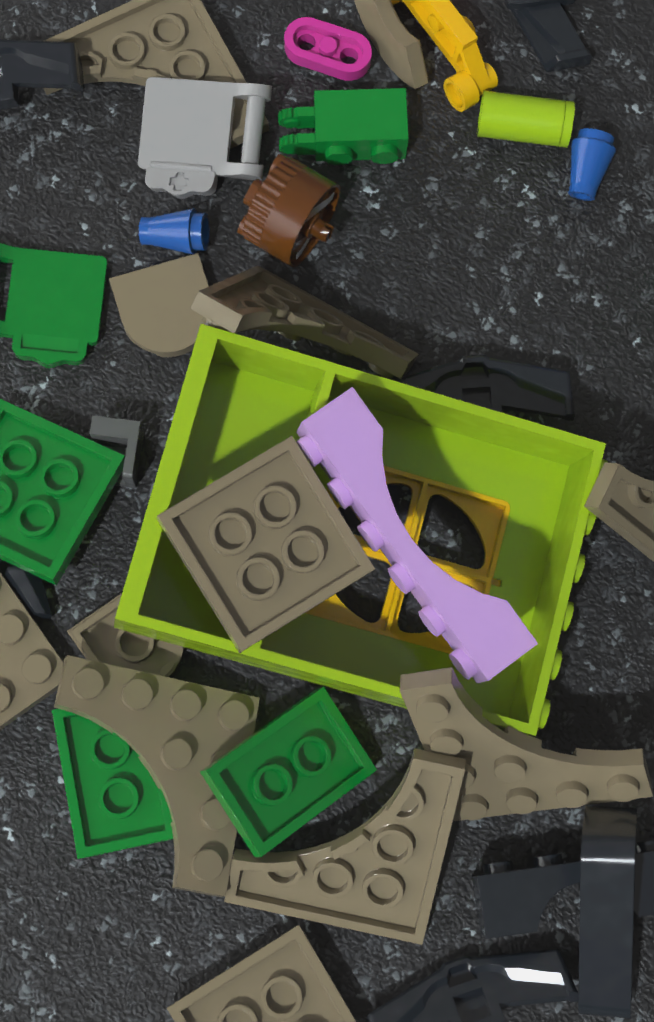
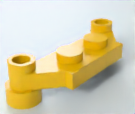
M391 0L392 5L400 1L405 3L456 70V74L444 81L443 87L448 101L457 111L463 112L479 102L483 90L490 91L498 86V77L494 68L489 63L483 62L477 45L478 36L472 22L466 16H462L450 0Z

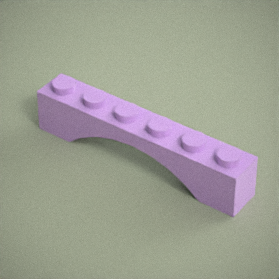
M353 387L301 422L296 431L300 439L296 443L306 459L313 467L318 464L321 466L331 480L327 483V488L334 500L343 509L347 507L352 509L361 522L357 526L361 537L373 551L376 552L380 549L392 565L388 568L390 577L404 594L411 591L422 607L418 611L422 622L434 636L438 637L442 634L453 650L449 654L453 665L465 679L469 680L473 677L476 683L489 681L538 644L507 600L483 594L455 580L434 564L412 540L396 513L386 485L382 457L383 428Z

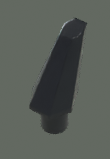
M14 565L8 567L4 576L32 615L50 619L52 613L42 579Z

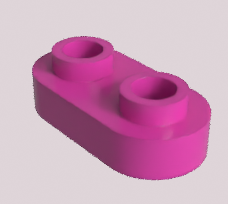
M312 17L298 18L292 21L285 30V53L296 65L345 81H353L363 77L370 68L372 48L367 38L358 32ZM303 43H310L314 47L310 50H303L299 46ZM349 56L353 57L356 62L346 64L341 59Z

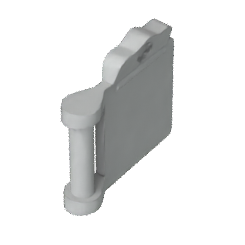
M149 77L145 85L138 166L146 170V185L153 191L168 192L178 199H186L193 195H212L217 188L218 176L245 180H263L264 165H259L265 102L271 101L272 86L256 83ZM235 98L247 100L241 163L229 162Z

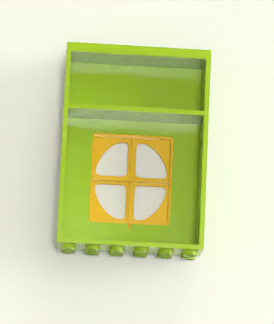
M200 324L116 612L114 628L405 709L407 707L400 693L401 675L452 667L466 692L482 707V716L501 730L509 726L526 735L536 736L538 728H544L550 712V700L545 699L549 680L556 678L561 666L562 651L557 650L561 630L566 631L573 616L574 604L568 601L572 583H577L582 575L585 565V555L580 553L583 537L590 534L596 516L585 508L584 505L604 463L608 462L602 459L606 443ZM353 387L383 428L382 457L386 485L402 484L411 490V500L404 526L412 540L418 545L428 501L431 496H443L456 505L469 518L479 534L485 552L483 566L479 569H473L426 556L455 580L483 594L507 600L538 644L489 681L476 683L473 677L467 680L453 665L449 657L453 650L442 634L436 637L431 632L405 633L399 629L398 617L404 593L390 577L382 612L377 622H366L358 617L335 594L239 653L159 524L157 515L285 439L293 436L295 441L299 440L300 437L296 431L303 420ZM319 464L315 467L311 466L336 507L339 508V504L334 500L327 488V483L331 480ZM355 535L368 557L384 561L390 567L392 566L380 549L376 552L373 551L361 536Z

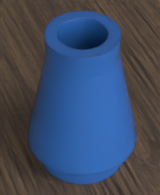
M591 128L579 130L577 138L571 142V173L568 195L585 201L595 200L597 189L616 153V148L613 146L614 137L611 134Z
M195 208L155 217H141L139 239L142 245H153L187 254H196L197 250H207L210 237L208 215L206 213H197Z

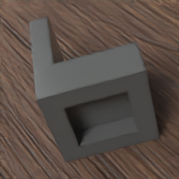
M92 415L89 433L92 440L125 455L123 471L114 486L137 488L145 435L141 422Z

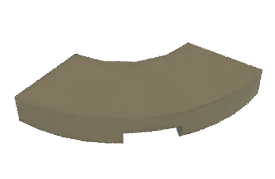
M354 0L362 23L372 43L389 68L403 82L414 89L427 84L428 75L420 40L411 35L402 24L391 0Z

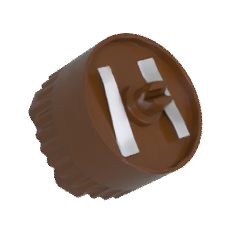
M278 154L270 167L267 178L264 181L255 179L250 185L243 199V203L249 206L248 213L240 222L237 233L287 265L296 267L307 258L319 240L327 243V240L331 238L334 226L330 224V221L336 210L341 188L335 182L296 159Z

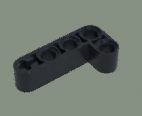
M585 806L580 875L579 1014L631 1019L637 808Z

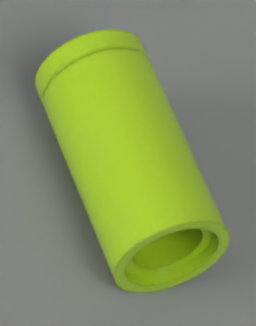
M483 90L477 137L568 148L573 128L575 102Z

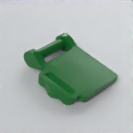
M0 243V264L13 263L5 321L0 320V337L13 338L12 350L20 360L35 361L48 369L63 364H82L86 359L87 346H95L99 341L107 273L106 258L96 255L18 248Z

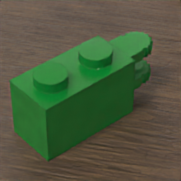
M406 88L315 90L314 106L291 107L282 109L278 113L279 126L291 129L314 128V133L287 134L281 137L279 140V150L283 154H315V161H326L331 165H345L352 160H372V162L377 164H390L398 159H406L409 140Z

